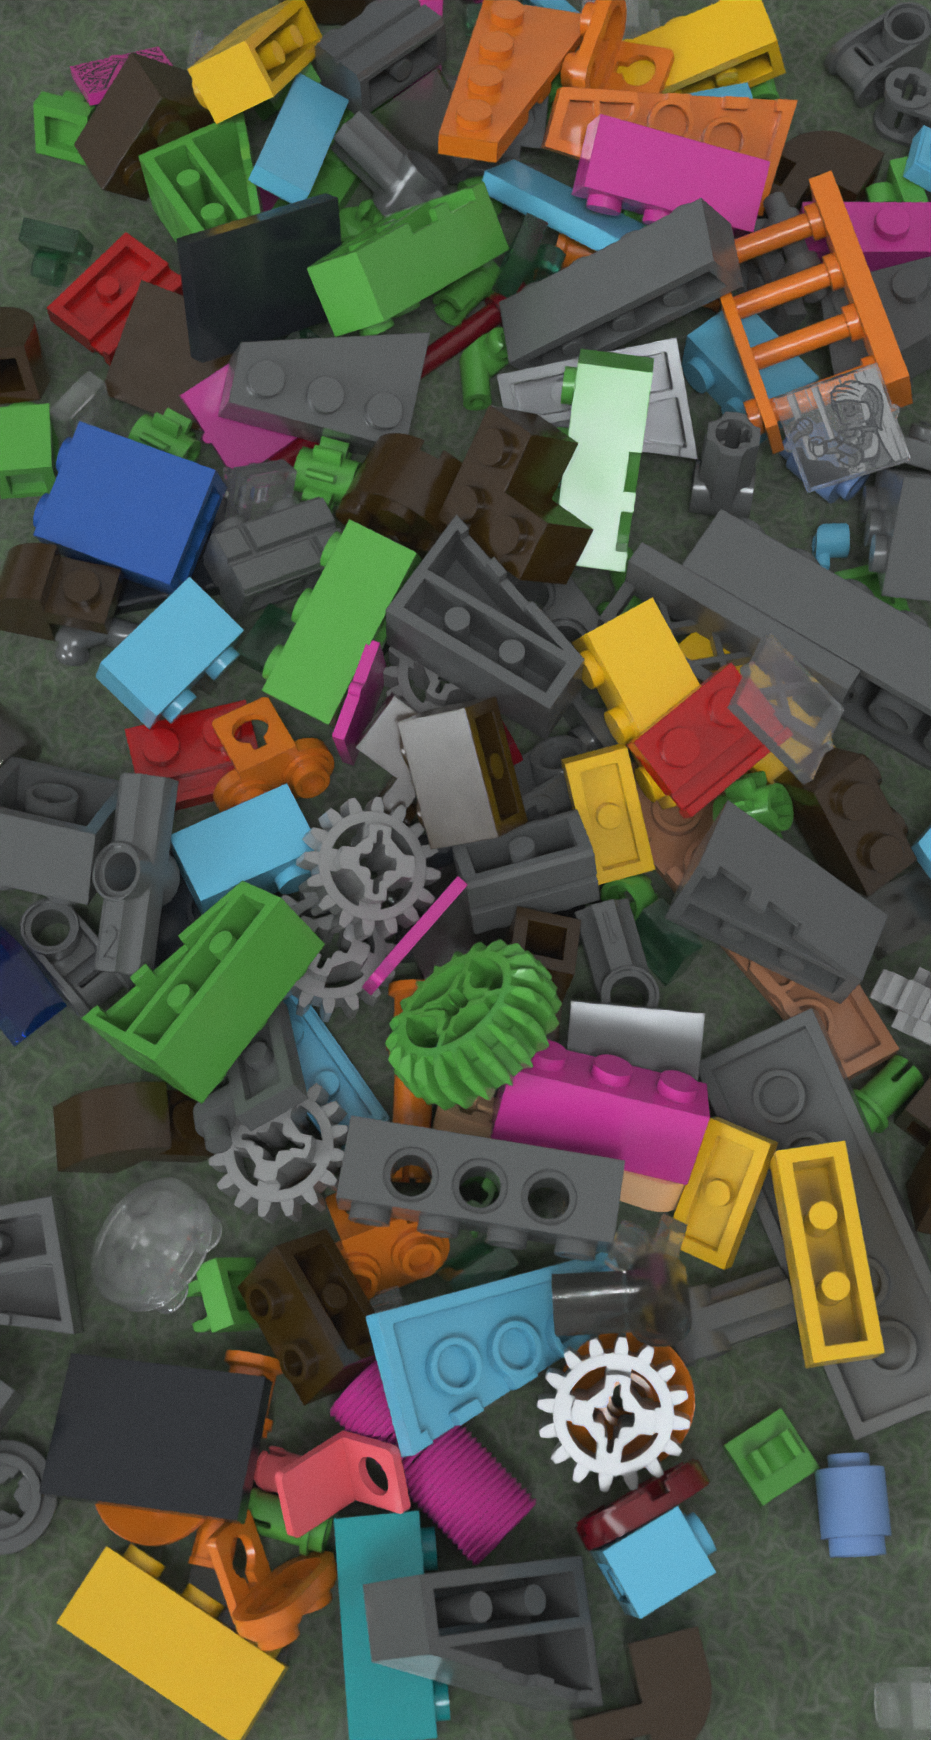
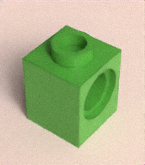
M28 401L0 407L1 499L42 496L45 493L50 494L58 475L56 460L59 452V431L50 403L36 404Z

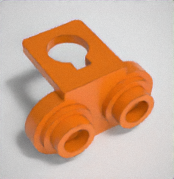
M596 0L595 2H587L583 7L580 17V34L583 37V41L576 53L569 52L565 56L561 68V84L563 87L628 90L662 94L675 56L673 51L668 48L622 41L627 18L625 0ZM639 60L652 62L656 66L655 73L647 83L642 85H630L624 80L622 74L616 73L619 66L629 67Z
M261 697L213 720L212 726L235 767V769L221 778L214 789L213 799L220 813L286 783L295 799L299 797H316L328 787L330 775L334 769V758L323 741L316 738H302L294 741L268 697ZM251 720H260L268 725V731L263 736L266 745L256 750L253 749L250 743H242L234 738L238 727Z
M337 1193L326 1197L325 1201L340 1237V1241L335 1244L368 1300L417 1280L427 1278L433 1275L446 1261L450 1250L449 1238L422 1234L417 1231L418 1222L391 1218L389 1227H375L355 1223L349 1220V1214L346 1213L347 1210L338 1209Z
M249 1509L247 1510L245 1525L225 1522L207 1539V1548L237 1632L243 1638L257 1641L258 1647L262 1651L276 1650L292 1643L300 1635L298 1624L301 1622L303 1615L325 1607L333 1599L331 1589L338 1579L337 1562L334 1554L329 1551H324L323 1553L311 1552L308 1556L301 1555L295 1557L271 1572ZM236 1536L245 1547L247 1555L245 1574L248 1584L245 1578L236 1574L232 1566L231 1546Z

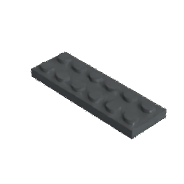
M810 1008L700 1060L699 1077L702 1083L707 1084L708 1098L717 1117L778 1142L776 1151L839 1141L846 1142L885 1353L874 1359L826 1365L823 1367L855 1440H859L931 1410V1262L818 1011ZM769 1167L755 1208L784 1276L788 1279L791 1286Z

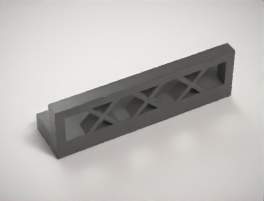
M641 542L628 561L625 582L598 618L597 627L621 615L633 596L638 597L644 602L653 597L673 636L697 632L710 640L714 657L693 661L686 658L699 684L703 683L713 674L710 671L718 670L723 665L731 662L734 666L751 664L763 671L768 689L754 691L763 704L767 702L772 703L773 709L766 704L764 705L771 713L769 717L779 730L783 729L788 735L786 740L808 753L816 749L849 699L861 670L643 542ZM669 616L678 622L671 623ZM723 648L731 652V654L724 655ZM777 680L785 684V686L779 687ZM805 696L825 709L809 731L787 718L783 699Z

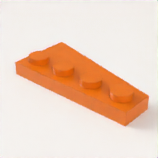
M484 0L439 131L438 154L497 163L527 124L529 111L535 103L542 104L551 92V83L556 75L561 72L565 56L569 52L575 53L579 45L582 44L583 37L580 34L581 13L524 5L517 0Z
M560 87L555 95L541 148L580 160L587 125L597 116L603 114L770 161L757 215V217H761L765 210L763 201L770 194L798 100H767L736 96L713 97L682 93L659 94L628 90Z

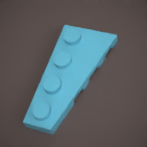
M612 1249L608 1254L597 1253L594 1261L571 1260L365 1316L401 1457L417 1454L433 1443L432 1440L454 1426L462 1425L484 1411V1407L509 1391L517 1390L538 1376L539 1372L561 1358H565L564 1349L568 1346L577 1350L583 1343L589 1340L590 1335L608 1332L633 1316L616 1250Z

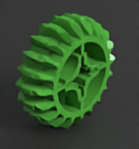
M501 939L492 942L488 947L478 942L473 945L467 954L459 951L454 952L450 962L442 967L434 965V972L425 981H416L417 990L411 997L402 999L400 1002L403 1012L393 1017L389 1023L393 1032L387 1038L385 1045L390 1051L388 1061L394 1067L395 1074L415 1097L422 1098L428 1105L436 1103L444 1111L454 1107L456 1104L467 1109L473 1105L478 1096L488 1101L491 1100L497 1088L505 1083L513 1086L515 1075L522 1069L533 1068L531 1059L536 1052L546 1050L550 1046L545 1035L554 1031L560 1024L555 1014L562 1005L556 995L557 987L551 980L552 975L539 960H536L529 951H525L518 943L507 945Z

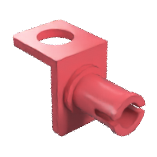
M342 1430L304 1455L288 1452L281 1447L270 1446V1454L268 1451L263 1450L257 1459L254 1481L263 1491L278 1493L286 1532L289 1536L295 1538L303 1536L355 1500L398 1514L404 1513L411 1507L401 1454L398 1447L394 1444ZM366 1457L375 1459L382 1466L388 1479V1490L381 1489L373 1482L366 1468Z

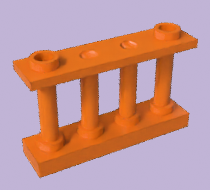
M832 170L808 179L813 203L803 207L804 213L734 239L740 264L811 236L814 241L825 238L830 254L822 256L823 263L732 297L730 292L718 298L753 396L752 399L743 402L747 417L754 426L761 428L760 435L766 433L773 454L784 450L777 422L795 416L787 395L796 393L802 413L819 407L812 387L820 386L825 404L832 402L831 391L834 389V386L841 383L839 378L842 379V382L848 379H856L855 372L876 366L892 411L913 403L908 370ZM830 286L833 292L844 289L849 304L841 307L842 314L750 347L741 319ZM850 337L852 342L860 339L863 340L868 356L860 359V366L776 397L768 398L759 370ZM838 386V387H836V388H853V387H849V386ZM805 389H807V391H808V393H809V396H810V398H811L813 407H812V405H811V402H810V400H809V397H808L807 392H806ZM835 391V392H833V394H834V395H837L838 392H846V391Z

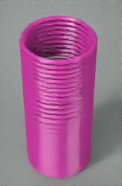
M375 1360L335 1401L330 1409V1417H335V1422H340V1427H345L344 1431L395 1444L397 1438L377 1360ZM459 1425L454 1426L432 1440L433 1443L424 1451L421 1450L413 1456L406 1457L402 1464L409 1498H413V1503H418V1508H422V1514H427V1519H432V1524H437V1529H442V1534H447V1539H452V1545H457V1550H462V1555H467V1560H472V1565H478L536 1505V1498H531V1493H526V1488H521V1483H516V1477H511V1472H506V1467H502L501 1462H497V1457H492V1452H487V1447H482V1442H477V1437H472V1432H467V1426Z

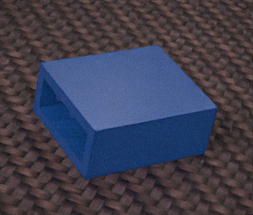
M79 421L73 438L67 437L59 449L56 460L58 475L50 494H43L37 503L33 516V525L36 528L33 535L41 543L57 545L60 555L75 560L119 568L122 571L123 578L171 595L186 579L191 578L226 492V485L217 471L212 468Z

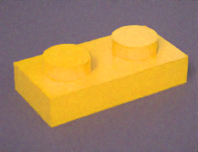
M623 743L560 759L572 810H578L593 848L598 885L655 870L628 748Z
M720 1117L710 1118L688 1184L684 1186L664 1243L723 1270L731 1268L778 1142Z

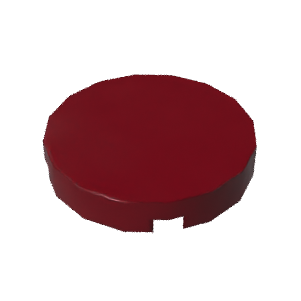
M691 1458L685 1463H678L664 1470V1474L661 1477L653 1476L638 1484V1489L630 1490L611 1502L610 1505L605 1507L603 1504L576 1522L577 1526L574 1528L585 1549L590 1551L634 1530L705 1488L710 1483V1480L699 1460Z

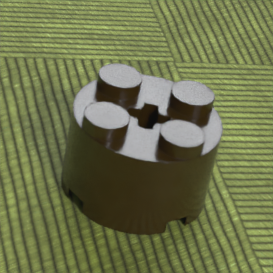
M402 433L384 434L379 437L374 447L369 451L343 496L335 515L343 525L346 526L350 519L416 552L423 560L447 528V525L439 520V513L462 462L444 450L438 459L421 451L420 449L425 440Z

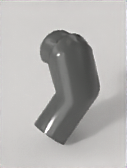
M113 617L108 635L62 626L55 637V640L59 642L55 650V656L63 664L81 666L89 659V648L103 645L115 649L140 624Z

